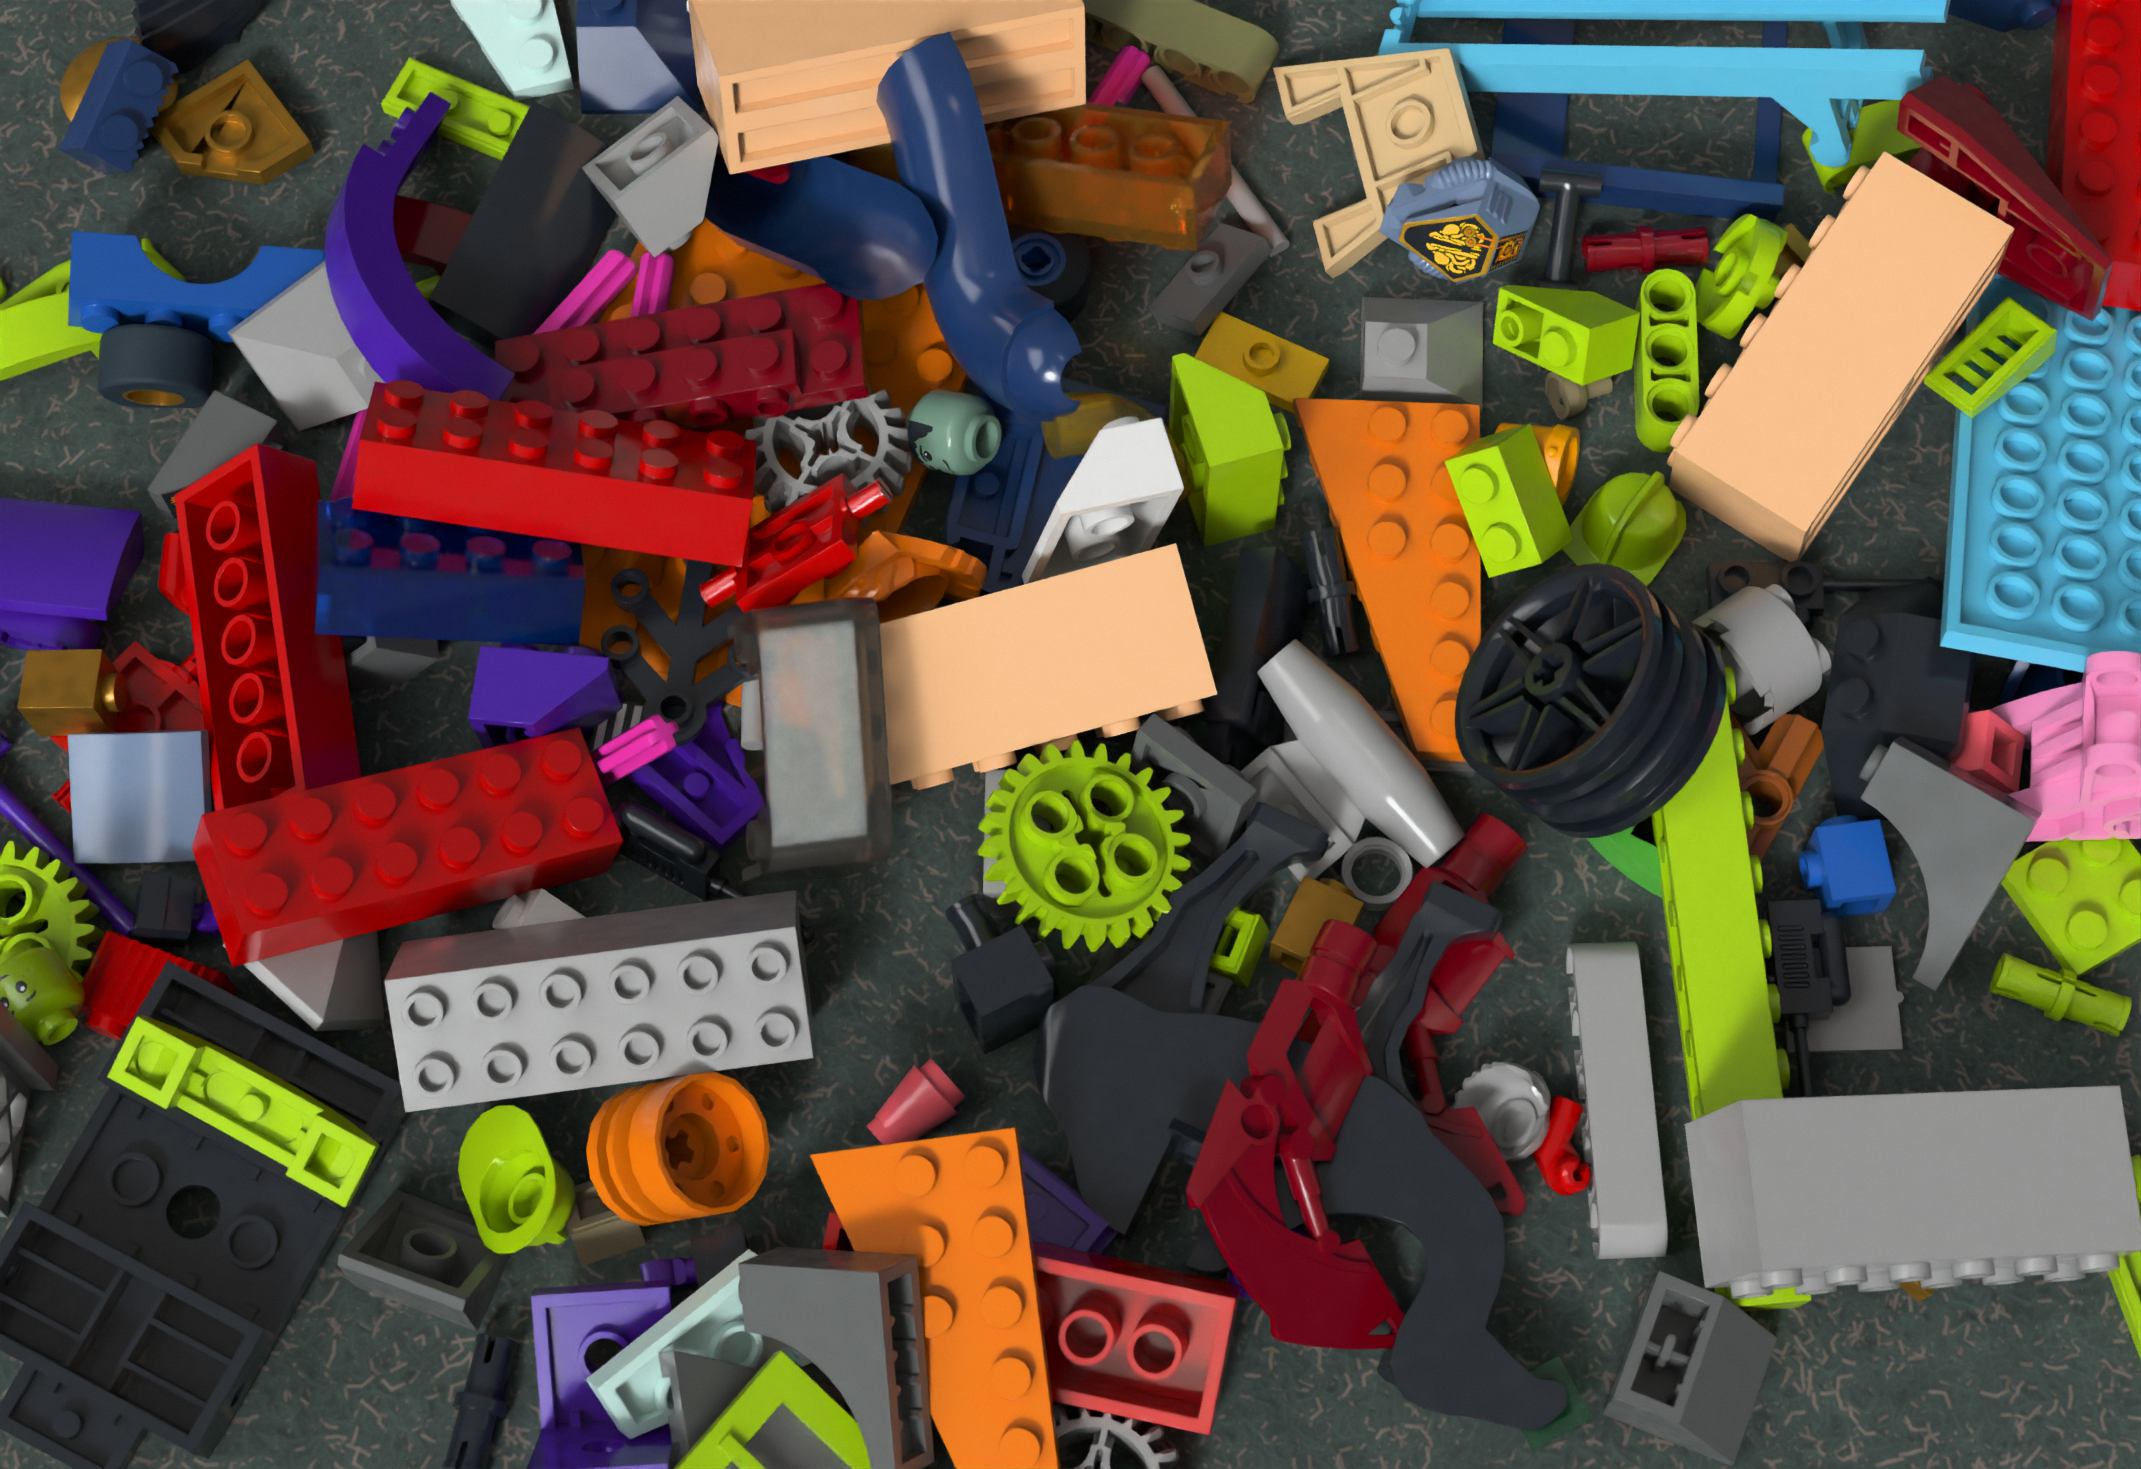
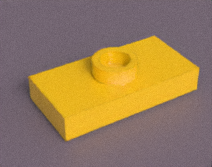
M1222 311L1215 318L1194 358L1264 391L1268 402L1292 413L1294 398H1313L1329 368L1330 360Z

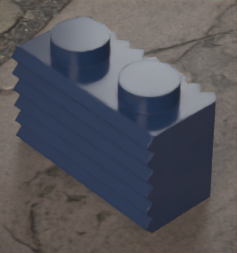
M126 38L125 40H118V42L108 43L59 150L106 175L133 170L132 160L139 159L136 150L144 148L141 139L149 137L146 128L154 126L152 117L159 115L156 107L164 105L161 96L169 94L166 85L174 83L171 75L179 72L176 64Z

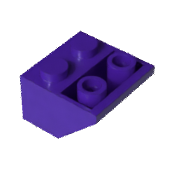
M504 641L500 647L480 646L468 719L483 749L580 727L586 742L592 737L594 728L620 711L626 700L610 658L603 657L596 650L585 647H569L564 650V653L539 651L536 646L522 641Z

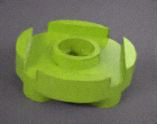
M1745 214L1725 231L1713 249L1723 254L1714 272L1703 268L1695 288L1697 322L1701 323L1700 325L1726 339H1732L1739 332L1744 320L1749 316L1754 307L1763 310L1770 305L1780 283V277L1773 274L1778 256L1787 240L1788 232L1786 229L1766 219H1760L1752 214Z

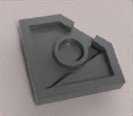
M1153 713L1137 731L1131 751L1130 768L1136 776L1142 770L1150 767L1153 773L1148 784L1151 782L1155 790L1165 787L1171 789V793L1163 802L1164 810H1183L1184 813L1181 820L1172 828V832L1189 835L1191 841L1186 848L1208 865H1211L1241 837L1257 789L1247 782L1239 770L1231 765L1222 764L1196 745L1194 739L1185 730L1169 725Z

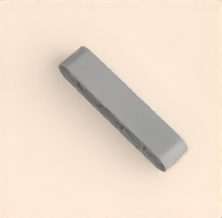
M1635 941L1571 943L1567 946L1566 972L1567 974H1573L1574 987H1568L1572 1035L1579 1036L1580 1050H1574L1578 1098L1585 1099L1587 1113H1582L1580 1119L1585 1163L1592 1164L1593 1177H1591L1590 1183L1587 1186L1591 1228H1598L1599 1237L1598 1243H1592L1594 1256L1596 1259L1664 1257L1667 1252L1668 1243L1667 1217L1638 947Z

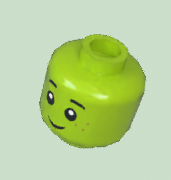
M19 945L0 955V1001L37 1042L42 1041L44 1045L55 1044L71 1034L78 1024L76 1016L84 1004L85 994L83 986L59 954L47 947L32 948L29 945Z

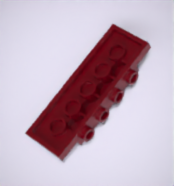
M827 283L495 341V362L515 373L501 401L518 403L525 400H535L546 403L556 410L575 413L599 410L610 413L620 420L639 423L663 420L674 423L681 429L692 427L715 428L725 424L727 421L756 416L774 418L782 416L791 410L870 397L862 299H854L834 291Z

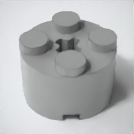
M1771 584L1765 589L1755 586L1744 587L1691 622L1708 635L1716 646H1720L1724 666H1731L1733 669L1736 698L1733 705H1728L1729 712H1732L1737 721L1743 725L1742 728L1747 735L1756 734L1817 693L1821 686L1822 674L1831 668V659L1827 649L1820 641L1809 635L1805 626L1795 614V605L1791 596L1785 589L1776 584Z

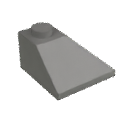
M677 96L583 166L582 169L637 240L655 258L662 252H670L682 246L692 235V229L703 222L719 136L703 118Z
M325 261L227 332L291 424L298 431L368 409L375 381L385 383L357 348L341 320L331 294Z
M1362 297L1360 400L1480 405V413L1482 414L1483 302Z
M377 931L243 964L315 1031L375 1029L384 1020Z

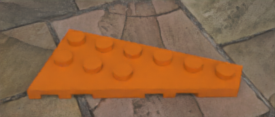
M1294 398L1292 410L1298 427L1302 428L1310 451L1309 459L1316 478L1319 477L1330 509L1329 516L1332 525L1340 529L1339 537L1343 556L1350 577L1355 583L1357 597L1359 601L1362 600L1371 626L1370 634L1377 653L1380 652L1391 684L1390 692L1411 752L1418 760L1466 762L1456 739L1455 707L1463 675L1481 641V564L1479 550L1444 461L1480 438V405Z
M1018 1128L810 1155L854 1251L917 1255L930 1414L956 1469H1061Z

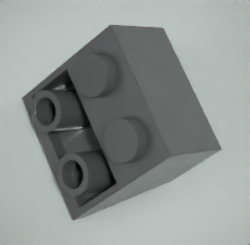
M1658 1271L1644 1296L1602 1414L1732 1466L1739 1451L1777 1337L1724 1296Z

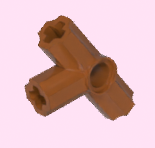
M1729 712L1731 728H1739L1744 741L1743 767H1737L1740 792L1748 791L1751 797L1764 799L1773 809V816L1761 818L1753 815L1752 830H1746L1749 855H1758L1761 863L1824 749L1822 733L1818 724L1801 715L1784 714L1773 722L1757 751L1733 713Z

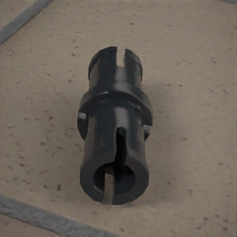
M1339 527L1322 528L1326 549L1324 556L1320 554L1315 530L1299 535L1312 589L1306 591L1308 604H1315L1324 650L1322 652L1323 658L1341 656L1337 638V630L1339 629L1342 630L1347 655L1364 650L1363 644L1360 641L1351 596L1357 594L1354 581L1347 580Z
M477 1334L475 1340L476 1347L464 1392H456L453 1407L458 1410L446 1459L441 1467L442 1469H486L498 1420H506L509 1405L504 1402V1397L515 1355L519 1350L520 1344L518 1342L497 1335L495 1341H492L490 1334Z

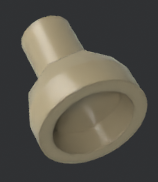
M1549 372L1545 379V393L1559 419L1579 414L1585 409L1588 399L1611 393L1613 389L1611 376L1584 386L1554 372ZM1560 398L1562 399L1564 405H1561L1559 403Z

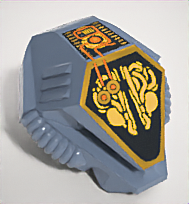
M1465 156L1455 159L1434 171L1425 178L1423 185L1407 182L1399 184L1393 199L1387 205L1379 232L1408 249L1409 260L1418 266V269L1423 270L1424 273L1439 279H1449L1456 282V285L1480 276L1484 277L1490 272L1521 260L1533 231L1540 205L1525 180L1491 157L1488 160L1482 161L1471 156Z

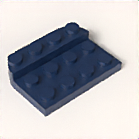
M1061 377L1060 383L1063 393L1073 401H1081L1079 407L1074 413L1066 417H1053V421L1033 422L995 402L983 392L981 398L991 405L1001 425L1000 446L995 457L973 475H956L940 539L941 544L963 550L986 565L988 574L979 597L1024 585L1022 574L1050 515L1098 432L1106 424L1123 417H1137L1140 422L1156 418H1162L1163 421L1165 405Z

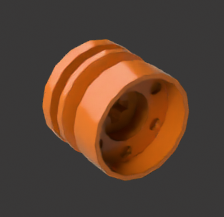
M713 1071L676 1077L662 1082L648 1083L620 1090L602 1104L593 1119L586 1148L590 1179L602 1202L622 1220L641 1226L736 1211L756 1194L766 1176L770 1152L766 1120L754 1096L735 1079Z

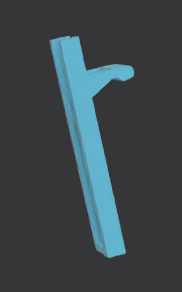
M1396 0L1399 7L1392 9L1390 12V18L1395 26L1394 29H1385L1378 56L1450 48L1458 59L1466 91L1771 97L1814 131L1809 149L1811 154H1813V158L1816 159L1815 162L1834 169L1835 167L1846 166V163L1849 162L1852 143H1850L1851 139L1848 131H1854V128L1857 127L1858 111L1862 107L1863 99L1901 100L1907 92L1933 80L1934 76L1932 67H1924L1926 61L1924 50L1869 49L1861 22L1946 23L1951 0ZM1416 16L1422 18L1812 21L1827 33L1831 48L1409 43Z

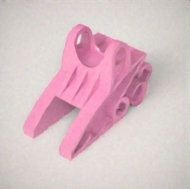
M2108 651L2092 654L2086 659L2082 682L2042 691L1990 709L2013 726L2014 729L2024 734L2025 750L2031 749L2030 788L2007 794L2042 814L2026 842L2061 841L2065 838L2069 840H2107L2114 836L2116 839L2141 838L2140 653Z

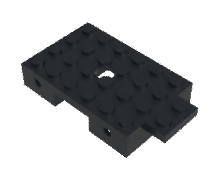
M167 961L97 1078L98 1081L108 1087V1090L38 1207L24 1201L0 1242V1350L24 1363L0 1403V1429L73 1469H126L148 1430L194 1455L208 1459L211 1457L407 1113L404 1108L401 1083ZM144 1015L183 1030L263 1068L336 1111L380 1144L350 1205L343 1207L285 1175L288 1167L183 1109L177 1106L165 1109L108 1078L107 1076L137 1016ZM197 1186L208 1188L216 1194L221 1206V1215L216 1227L210 1233L200 1238L189 1239L178 1235L174 1231L169 1217L172 1201L183 1190L193 1189Z

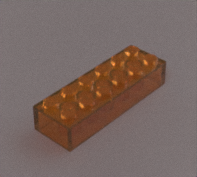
M1086 103L984 124L1007 225L1013 224L1041 228L1055 234L1069 232L1097 236L1111 242L1132 241L1160 245L1168 250L1188 249L1197 251L1232 185L1230 121ZM892 143L844 152L845 164L901 185Z

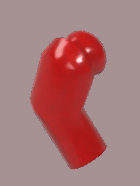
M168 533L164 536L158 589L178 610L186 615H190L179 533Z
M1553 1096L1549 1108V1131L1542 1145L1532 1153V1157L1546 1185L1554 1192L1567 1196L1583 1191L1591 1180V1169L1588 1163H1582L1570 1141L1584 1109L1567 1098Z

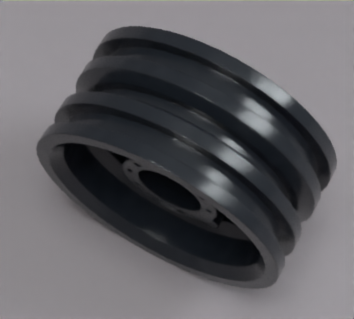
M1600 563L1571 567L1547 577L1522 594L1498 617L1480 641L1465 670L1457 695L1455 707L1457 743L1463 758L1475 772L1494 784L1503 793L1515 799L1522 807L1536 815L1559 833L1577 838H1597L1612 835L1633 827L1662 808L1684 787L1704 760L1717 734L1723 716L1727 690L1724 663L1719 650L1708 635L1673 607L1669 606L1660 596L1646 587L1644 583L1627 570L1618 566Z

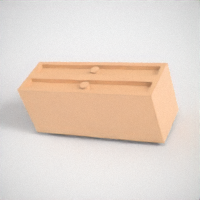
M688 0L697 84L713 129L719 136L718 143L729 174L891 143L885 118L876 102L879 83L888 68L907 50L928 38L950 32L968 69L984 124L1086 104L1085 5L1082 0Z
M1885 151L1872 169L1862 165L1857 170L1843 194V198L1847 201L1843 205L1837 219L1828 214L1820 223L1809 242L1808 247L1813 250L1805 261L1803 268L1794 263L1788 269L1774 293L1778 300L1772 308L1769 317L1767 318L1759 313L1754 318L1740 341L1739 345L1744 349L1739 355L1735 366L1731 367L1724 363L1719 368L1705 391V396L1709 397L1701 415L1696 417L1689 413L1676 430L1670 442L1674 449L1666 463L1672 467L1669 488L1777 556L1788 560V562L1800 560L1915 394L1924 377L1930 372L1999 270L2015 229Z
M1176 543L797 646L793 649L834 797L838 799L849 797L851 806H854V808L892 798L889 785L911 780L913 789L917 790L953 781L955 778L952 768L972 763L974 771L982 773L1017 763L1015 750L1034 746L1036 755L1042 754L1047 745L1052 743L1059 751L1066 750L1074 740H1078L1077 733L1095 728L1097 738H1108L1131 732L1141 727L1139 716L1156 712L1157 716L1166 721L1204 711L1201 699L1217 695Z

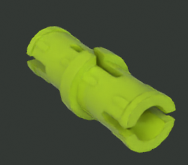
M2003 953L2001 959L1998 960L1989 988L1990 993L2015 999L2043 1010L2044 1016L2058 1022L2062 1018L2088 1025L2114 1037H2118L2120 1031H2123L2132 1006L2131 997L2089 985V983L2078 980L2075 972L2064 968L2060 969L2059 972L2047 968L2044 969L2007 953Z

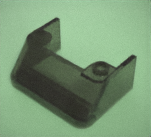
M843 597L749 610L727 626L728 639H734L737 662L746 663L751 676H759L766 805L759 809L757 820H749L747 824V853L750 860H757V863L742 869L743 882L844 878L888 861L893 844V819L880 622L874 599L872 597Z

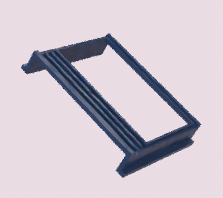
M1504 18L1502 44L1573 45L1575 19ZM1763 21L1761 48H1786L1788 21ZM1497 92L1490 157L1522 177L1535 197L1556 199V193L1538 191L1541 167L1602 174L1600 197L1581 196L1580 202L1734 220L1745 214H1752L1774 223L1778 211L1781 212L1784 184H1777L1782 106L1771 97H1758L1752 181L1563 160L1568 93Z

